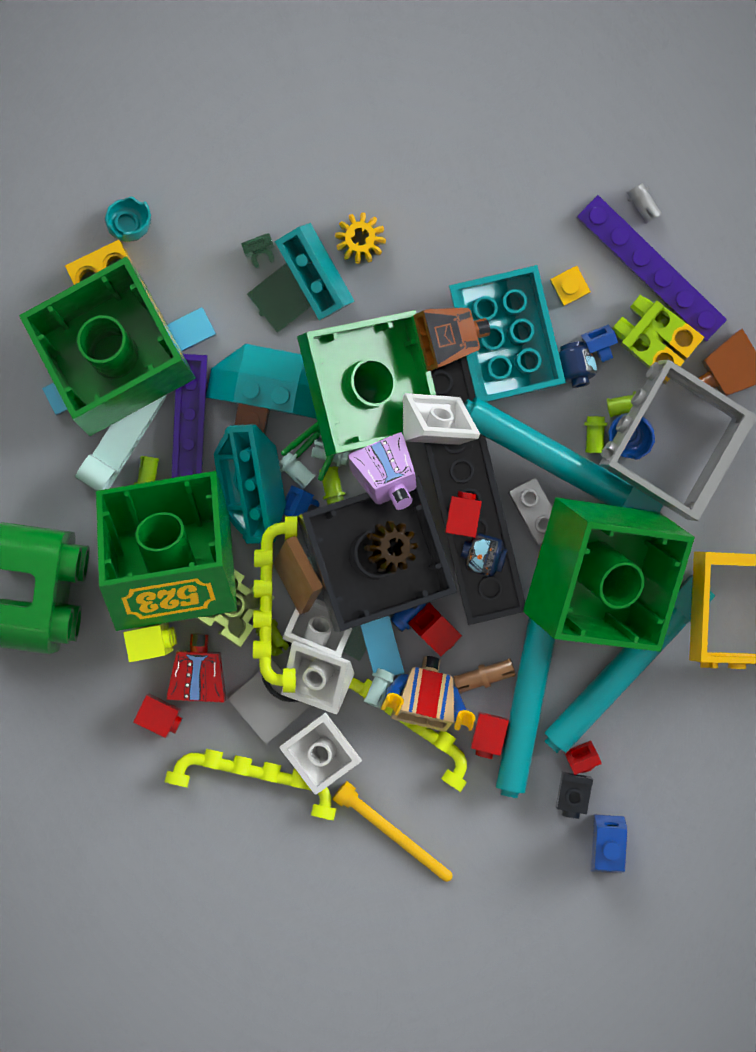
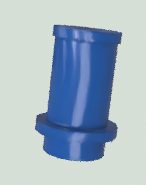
M426 604L419 605L416 609L410 608L395 613L390 620L401 632L405 629L409 630L410 626L408 623Z

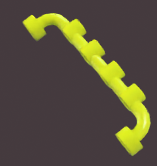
M285 516V522L275 523L263 533L261 549H254V567H260V580H254V598H260V610L253 611V628H260L259 640H253V659H259L260 673L267 682L272 685L283 686V693H295L296 668H283V674H277L271 667L273 540L281 534H285V540L293 536L298 538V516Z
M353 678L349 689L366 698L372 681L367 678L363 683ZM386 707L384 712L391 716L393 709ZM399 721L454 759L455 768L453 772L447 769L441 780L461 792L467 783L463 780L467 770V759L465 754L453 744L456 738L448 732L440 731L438 734L431 728Z
M206 749L205 754L189 753L183 755L176 762L173 772H166L164 781L165 783L188 788L190 776L185 775L186 768L190 765H199L312 791L295 768H293V772L290 774L281 772V765L264 762L263 767L251 765L252 759L235 755L234 761L222 758L223 752ZM328 787L318 793L320 802L319 805L313 804L311 816L334 821L336 809L331 808L332 796Z

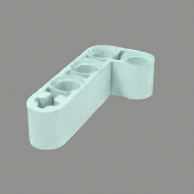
M167 395L110 425L93 454L88 455L80 466L75 478L96 491L110 489L158 413Z

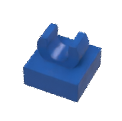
M609 324L581 335L584 345L588 347L590 353L597 352L602 362L613 359L609 346L618 343V340Z
M291 485L285 498L286 506L283 514L286 516H299L307 512L309 505L312 504L319 507L320 503L313 499V494Z

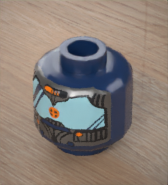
M582 341L571 342L561 346L559 356L566 383H571L572 388L589 385V379L593 378L598 371L594 352L590 353L588 347Z
M478 533L476 538L473 537L472 542L465 541L461 558L466 559L465 565L468 571L492 577L496 572H502L508 549L504 548L502 540Z

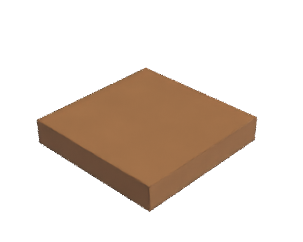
M293 536L285 540L273 565L298 613L301 615L309 612L323 586L297 537Z

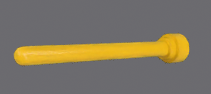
M348 781L342 784L332 798L334 802L341 807L343 805L347 808L352 807L443 881L448 882L452 879L453 874L449 869L358 798L359 794L355 791L356 787Z

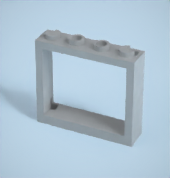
M658 360L648 369L646 373L648 380L644 387L638 389L632 397L631 404L633 406L628 415H623L616 426L618 432L613 441H609L601 452L603 458L599 465L683 518L699 521L755 422L756 415L671 360ZM666 376L732 418L684 504L617 463Z

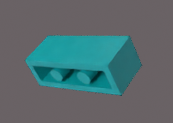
M311 223L299 226L275 241L319 320L327 318L355 302Z

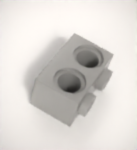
M535 477L509 491L508 494L536 545H539L543 542L552 506Z

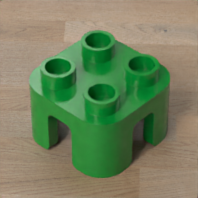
M5 522L0 523V569L30 573L35 577L33 602L0 599V648L52 654L59 651L61 643L69 644V641H77L82 608L79 605L68 604L71 582L85 581L90 548L89 546L75 544V532Z

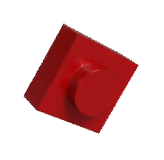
M591 740L569 749L567 753L564 752L574 775L589 772L594 767L602 764Z

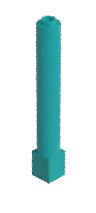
M475 397L472 401L468 399L464 403L479 433L607 505L660 513L663 504L578 453L478 397Z
M690 575L680 586L661 652L691 622L693 575ZM710 591L709 603H710V602L712 601V599L716 596V595L713 594L711 591ZM624 647L544 732L548 736L544 742L556 753L560 750L567 753L661 652Z
M530 618L528 619L496 782V788L501 789L500 794L512 798H518L519 793H525L555 643V639Z

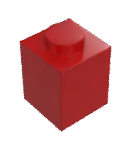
M458 491V497L451 496L445 533L476 538L482 501L476 500V494Z
M430 602L408 623L440 657L462 637Z
M149 693L145 696L133 723L166 738L170 732L173 734L177 732L183 718L178 716L181 711L180 708Z
M478 712L470 745L471 749L476 750L475 755L488 759H493L494 754L501 755L509 722L508 718Z

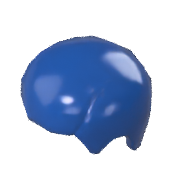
M625 414L618 416L612 421L608 430L609 441H613L618 432L616 426ZM642 417L621 457L638 460L650 453L655 443V436L651 423L645 417Z

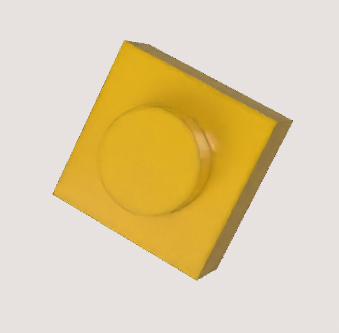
M578 266L550 279L563 307L591 292Z

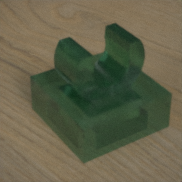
M269 233L241 243L245 256H252L251 261L256 269L260 268L257 259L261 254H266L270 262L274 263V254L269 250L274 248V244Z

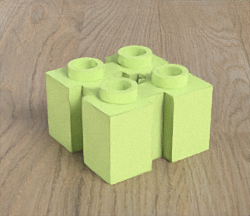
M234 569L238 610L209 617H198L197 619L209 627L216 622L222 626L218 634L237 647H241L253 630V626L248 622L253 617V611L260 610V598H254V584H251L249 588L243 585L241 582L245 576Z

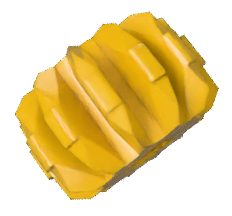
M364 212L360 214V222H356L355 216L350 214V226L343 221L339 223L341 229L346 231V233H335L336 239L346 240L336 246L337 250L341 251L349 248L344 254V259H350L354 253L356 254V264H360L361 255L365 254L367 262L370 263L372 262L370 251H373L376 255H381L382 253L381 249L375 244H386L385 238L376 237V235L385 231L384 227L379 226L373 229L377 218L372 217L368 223H365L366 213ZM362 231V235L368 234V237L365 238L366 244L359 246V242L354 244L352 241L356 238L355 233Z

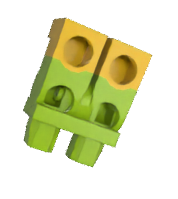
M639 295L630 306V309L642 318L637 325L633 326L624 317H621L612 328L615 335L622 341L621 346L647 368H650L658 360L667 359L681 366L685 362L684 360L690 356L704 339L703 335L665 308L660 302L656 300L653 303L642 295ZM666 376L663 383L666 384L670 378Z

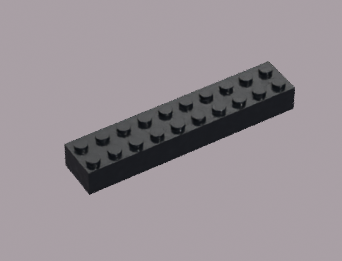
M466 356L431 371L437 396L460 397L463 403L468 399L472 401L475 398ZM480 434L478 439L460 445L424 443L444 528L446 529L451 496L458 497V491L476 494V500L482 501L476 534H484L503 541L504 548L508 549L502 572H496L494 576L487 577L468 571L465 565L466 559L461 558L465 541L472 542L473 537L446 533L467 624L472 625L522 613L525 599L486 437Z

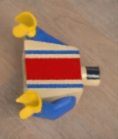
M433 656L423 657L422 668L412 667L407 674L399 675L388 686L381 709L385 711L386 707L392 708L391 719L444 732L447 731L455 720V730H460L461 725H465L469 731H472L475 715L467 711L458 689L453 685V677L439 673L441 661L439 658Z

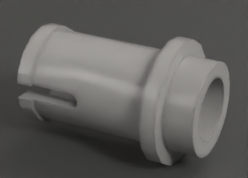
M643 183L627 192L630 197L628 201H633L646 224L653 219L647 208L650 209L655 218L662 214V212L648 193L649 187L645 188Z

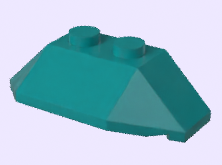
M244 344L211 368L206 398L257 406L272 411L317 419L301 354Z
M256 424L230 425L226 428L225 434L213 454L216 472L231 523L243 535L242 538L247 544L261 543L262 535L266 529L275 523L281 522L286 506L277 447Z

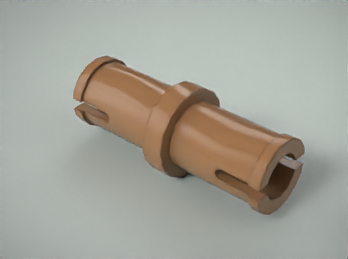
M508 658V660L486 667L484 664L479 665V669L455 675L453 678L456 688L462 694V692L481 686L485 688L491 687V683L515 677L516 673L511 658Z

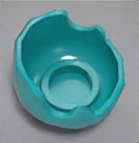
M133 196L117 200L108 207L105 223L109 233L116 239L124 242L137 241L148 232L151 224V212L146 201L140 202Z

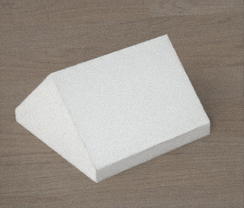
M404 394L403 436L406 442L460 445L479 438L480 433L460 397Z
M316 599L309 612L300 615L295 608L282 639L291 643L296 641L341 658L352 628L335 632L325 602Z
M293 641L287 668H296L295 693H283L282 687L281 695L337 715L355 674L350 661Z
M326 712L311 721L279 747L315 795L362 761Z

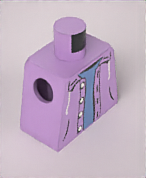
M402 432L348 454L352 475L376 504H382L391 500L395 508L401 510L412 503V498L408 492L413 491L417 487L416 477Z

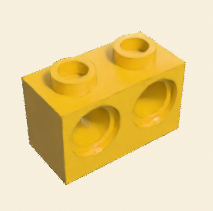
M117 240L65 265L75 285L82 281V277L87 272L97 273L108 267L114 259H122L127 256L130 260V257L123 243Z

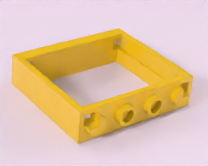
M694 551L689 660L700 662V668H718V663H728V668L746 669V664H756V653L707 652L711 564L756 566V554Z

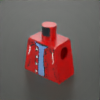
M191 634L190 651L179 650L176 652L167 700L226 701L221 652H208L209 634Z

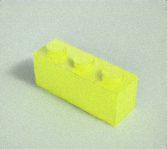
M169 623L132 628L123 632L129 662L165 656L174 651L173 646L177 645L175 628H169Z

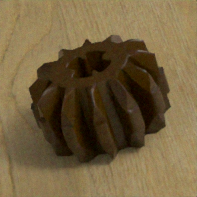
M387 521L385 527L382 524L375 525L377 535L368 533L367 538L373 544L366 545L364 549L365 551H373L368 561L369 563L378 562V571H384L387 568L389 573L395 574L398 568L401 570L408 568L406 560L414 561L416 559L415 555L410 553V549H417L418 544L410 543L409 541L414 537L415 533L413 531L405 532L406 524L399 523L396 526L394 521ZM389 542H395V546L392 548L394 553L387 551L390 547Z

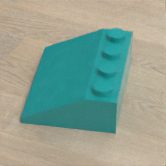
M538 265L449 285L454 308H469L473 321L486 318L490 325V335L478 338L480 350L466 356L475 397L485 402L545 390L566 383Z

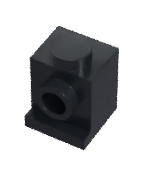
M562 772L556 808L562 810V816L579 819L580 813L587 814L593 785V778L591 776ZM572 792H578L580 799L577 802H571L569 795Z

